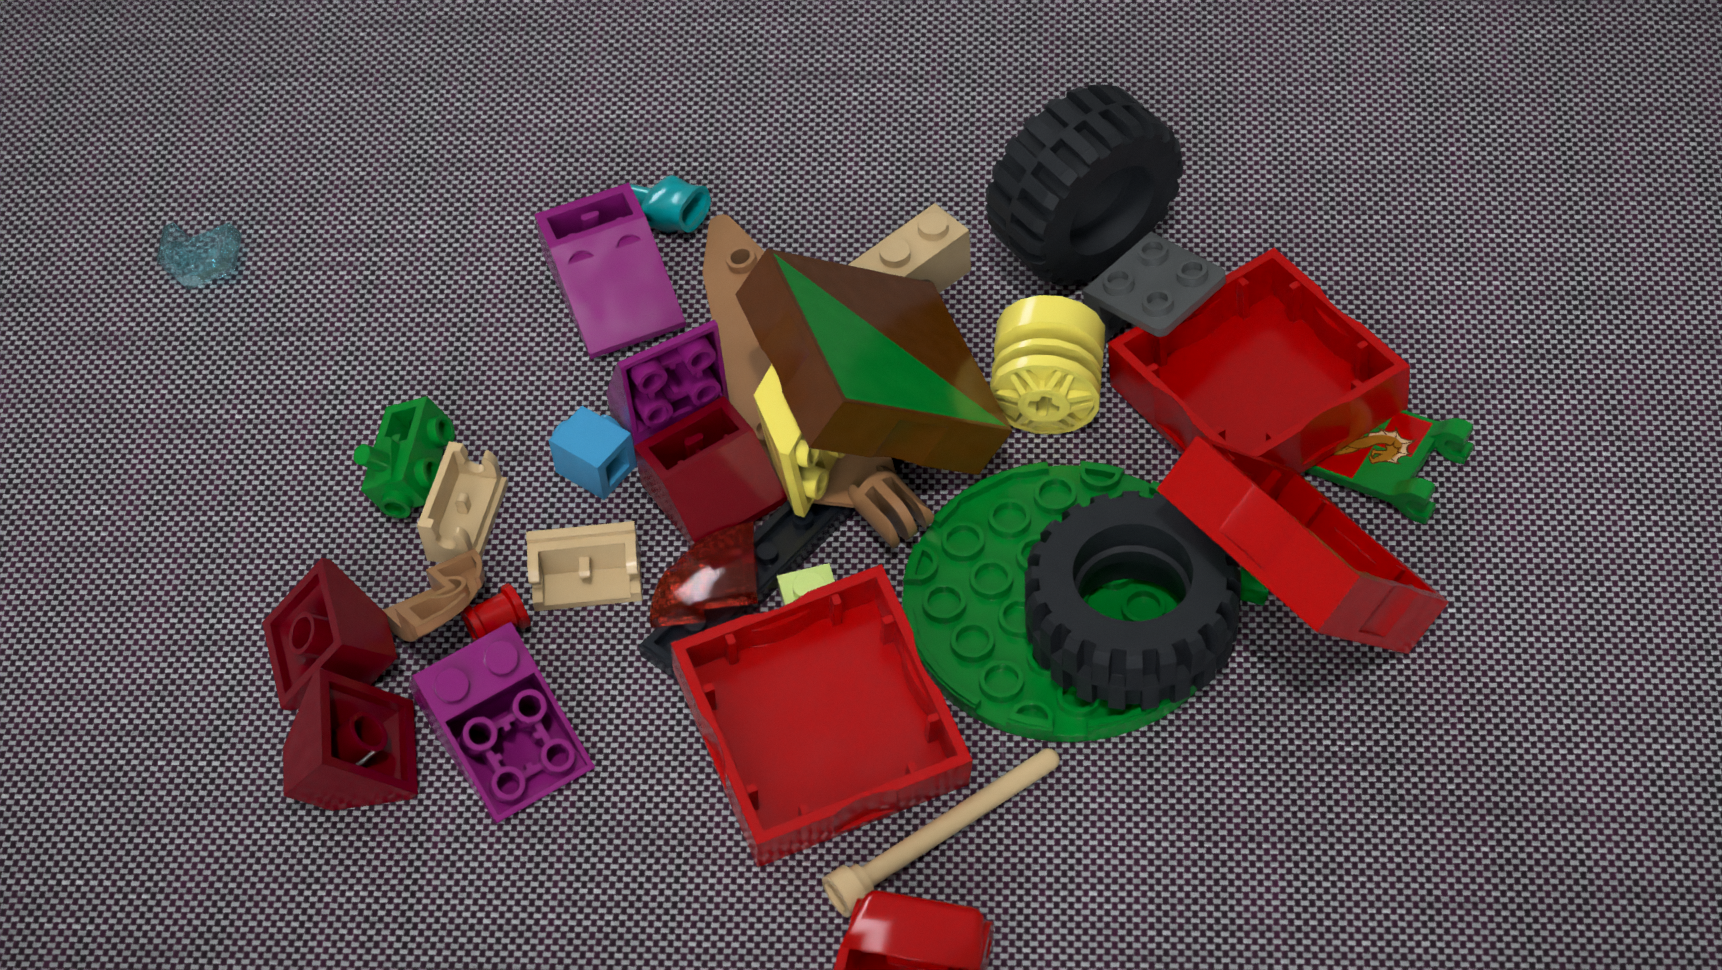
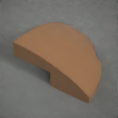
M471 549L426 569L431 589L383 610L387 614L390 630L395 635L405 641L413 642L435 631L470 604L478 590L482 587L485 579L483 562L475 549Z

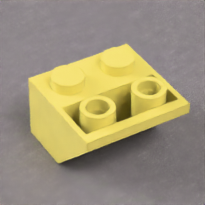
M771 364L754 393V399L773 466L794 514L805 517L814 499L819 500L824 495L829 481V472L836 459L843 458L845 454L808 447L782 393L776 370Z

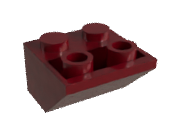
M725 396L720 397L634 446L641 485L697 554L782 506L787 501V495L753 428Z

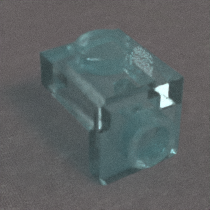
M172 222L163 226L156 259L165 271L170 273L189 290L214 279L223 278L235 271L242 233L229 222L190 238Z

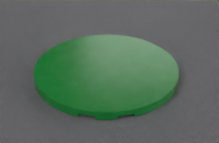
M1081 461L1080 466H1048V462H1038L1018 466L987 477L963 490L934 515V521L923 534L919 543L913 546L904 573L902 598L903 611L914 632L915 645L921 663L929 677L941 690L942 695L963 712L988 726L1009 734L1050 742L1095 741L1119 736L1158 721L1187 701L1198 690L1194 685L1190 687V697L1176 703H1171L1170 699L1167 698L1159 701L1158 708L1141 710L1140 704H1126L1125 710L1108 708V701L1097 698L1095 703H1091L1077 697L1076 687L1071 686L1068 690L1062 688L1051 679V668L1046 670L1039 665L1033 655V644L1028 641L1025 625V571L1028 569L1027 558L1032 545L1040 541V533L1055 519L1061 523L1062 512L1078 503L1082 507L1090 505V498L1108 493L1109 498L1122 497L1123 491H1139V497L1153 498L1154 493L1161 494L1156 490L1160 483L1153 481L1150 484L1142 479L1125 474L1124 468L1103 463ZM1122 579L1106 583L1094 589L1083 599L1097 612L1123 621L1154 619L1170 612L1181 603L1166 588L1153 582L1139 579Z

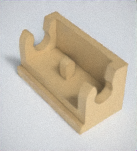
M448 442L417 524L427 561L442 563L471 549H475L482 558L508 487L507 477H502L498 460L489 450H485L482 464H476L469 460L468 451L463 443Z
M634 521L526 532L529 584H532V600L535 611L643 601L641 552Z

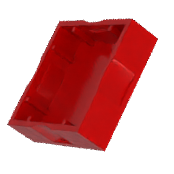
M1276 248L1270 249L1228 273L1225 285L1168 335L1157 337L1136 326L1108 342L1110 386L1181 454L1185 452L1194 438L1199 435L1231 446L1248 455L1263 457L1292 467L1301 474L1369 433L1401 411L1408 409L1410 365L1361 322L1340 311L1314 281Z
M1197 435L1156 489L1317 633L1409 654L1449 603L1448 600L1370 536L1292 467L1263 457L1248 455L1231 446Z
M882 564L808 591L800 598L778 609L744 615L671 643L673 671L757 868L969 785L973 759L941 690L929 677L921 663L915 645L914 632Z

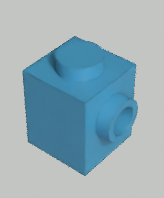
M581 406L568 420L562 421L548 440L556 473L603 500L637 466L631 433L623 429L612 417L605 414L600 416L584 406Z

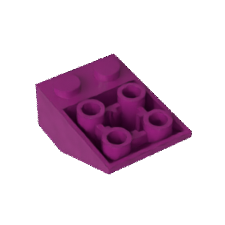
M629 183L534 214L542 254L590 359L686 327L684 315L650 226Z
M715 320L617 362L606 394L611 417L623 429L631 433L633 446L722 396H725L729 401L719 328Z
M512 622L503 625L412 675L408 688L435 735L495 824L595 768Z

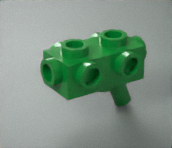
M428 396L386 407L374 447L361 444L354 451L355 463L367 468L361 491L384 514L393 518H406L410 515L412 508L425 505L440 466L444 446H447L449 441L453 442L455 438L452 420Z

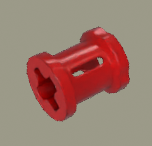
M509 583L500 586L499 594L473 607L468 605L460 612L464 625L473 641L482 638L509 622H512L515 628L519 627L523 630L531 626L522 600L514 587Z

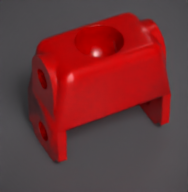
M872 890L866 893L863 898H857L849 927L839 947L833 970H987L993 944L994 921L985 920L981 911L972 906Z

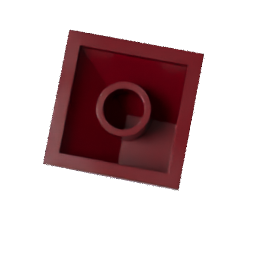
M321 558L262 622L281 709L292 711L299 709L312 675L319 668L372 685L397 659L395 643L392 638L387 614L330 559Z
M319 668L312 675L283 746V796L330 811L412 800L418 795L413 700Z

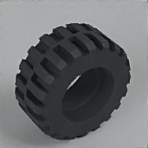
M1088 85L1087 88L1078 87L1067 91L1066 97L1063 99L1054 98L1044 105V111L1038 116L1032 115L1023 124L1025 128L1017 137L1013 136L1005 146L1006 153L1003 159L997 160L992 170L994 180L988 183L986 191L988 224L991 225L993 234L1043 281L1058 285L1091 282L1093 276L1101 275L1148 233L1152 232L1158 222H1163L1169 212L1168 205L1170 201L1177 196L1179 190L1177 179L1183 175V157L1179 140L1175 137L1172 130L1126 90L1118 86Z
M1123 491L1122 497L1109 498L1108 493L1090 498V505L1082 507L1078 503L1062 512V522L1060 523L1056 519L1051 521L1040 533V541L1032 545L1027 558L1028 569L1025 571V625L1027 638L1033 644V655L1039 665L1046 670L1051 668V679L1062 688L1068 690L1071 686L1077 688V697L1091 703H1095L1097 698L1108 701V708L1125 710L1126 704H1140L1141 710L1158 708L1159 701L1167 698L1170 699L1171 703H1176L1190 697L1191 686L1194 685L1198 690L1204 688L1215 679L1216 669L1219 670L1225 667L1232 654V644L1237 640L1241 599V571L1237 568V561L1163 495L1154 493L1153 498L1139 497V491ZM1122 579H1139L1153 582L1166 588L1181 603L1170 612L1154 619L1123 621L1097 612L1083 599L1094 589L1106 583Z

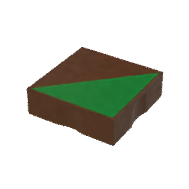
M767 248L735 294L761 349L765 352L776 370L782 393L809 448L869 458L890 457L915 463L919 466L979 475L1013 431L934 283Z

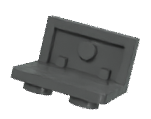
M1150 232L1082 290L1084 304L1095 311L1105 325V342L1128 322L1154 336L1163 337L1173 331L1225 285L1226 274L1225 270L1216 264Z

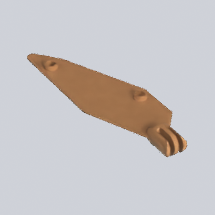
M724 214L717 215L710 220L708 225L702 275L711 318L716 321L719 328L729 402L753 428L780 481L770 459L754 399V393L772 363L761 349L735 295L765 251L730 216ZM845 454L843 458H837L829 472V481L824 495L819 500L814 499L813 501L815 504L855 508L892 549L900 545L897 533L905 540L918 533L914 519L923 528H926L934 521V514L896 475L893 460L890 457L869 458Z

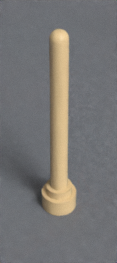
M1050 748L1041 750L865 865L854 864L851 867L841 865L822 878V884L829 900L844 917L851 916L857 898H863L866 893L874 890L875 885L1056 769L1060 762L1058 753Z

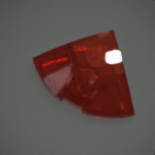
M753 522L727 527L698 540L672 566L666 569L652 597L650 607L651 628L706 622L705 609L758 604L757 559Z

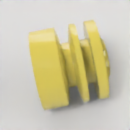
M1033 296L1020 299L1008 306L997 320L994 344L995 360L992 364L990 389L1011 426L1035 434L1056 435L1076 431L1090 423L1099 411L1105 325L1098 314L1082 302L1063 296Z

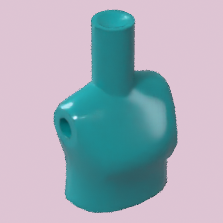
M674 175L666 176L652 188L630 184L649 226L670 234L676 231L692 232L702 223L711 205V197L707 187L689 184Z

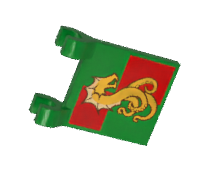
M1403 410L1304 472L1387 501L1412 521L1427 524L1436 509V503L1429 501L1435 492V484L1426 479L1415 477L1434 448L1448 460L1464 464L1474 449L1473 443L1467 441L1473 432V424L1460 418L1435 421Z

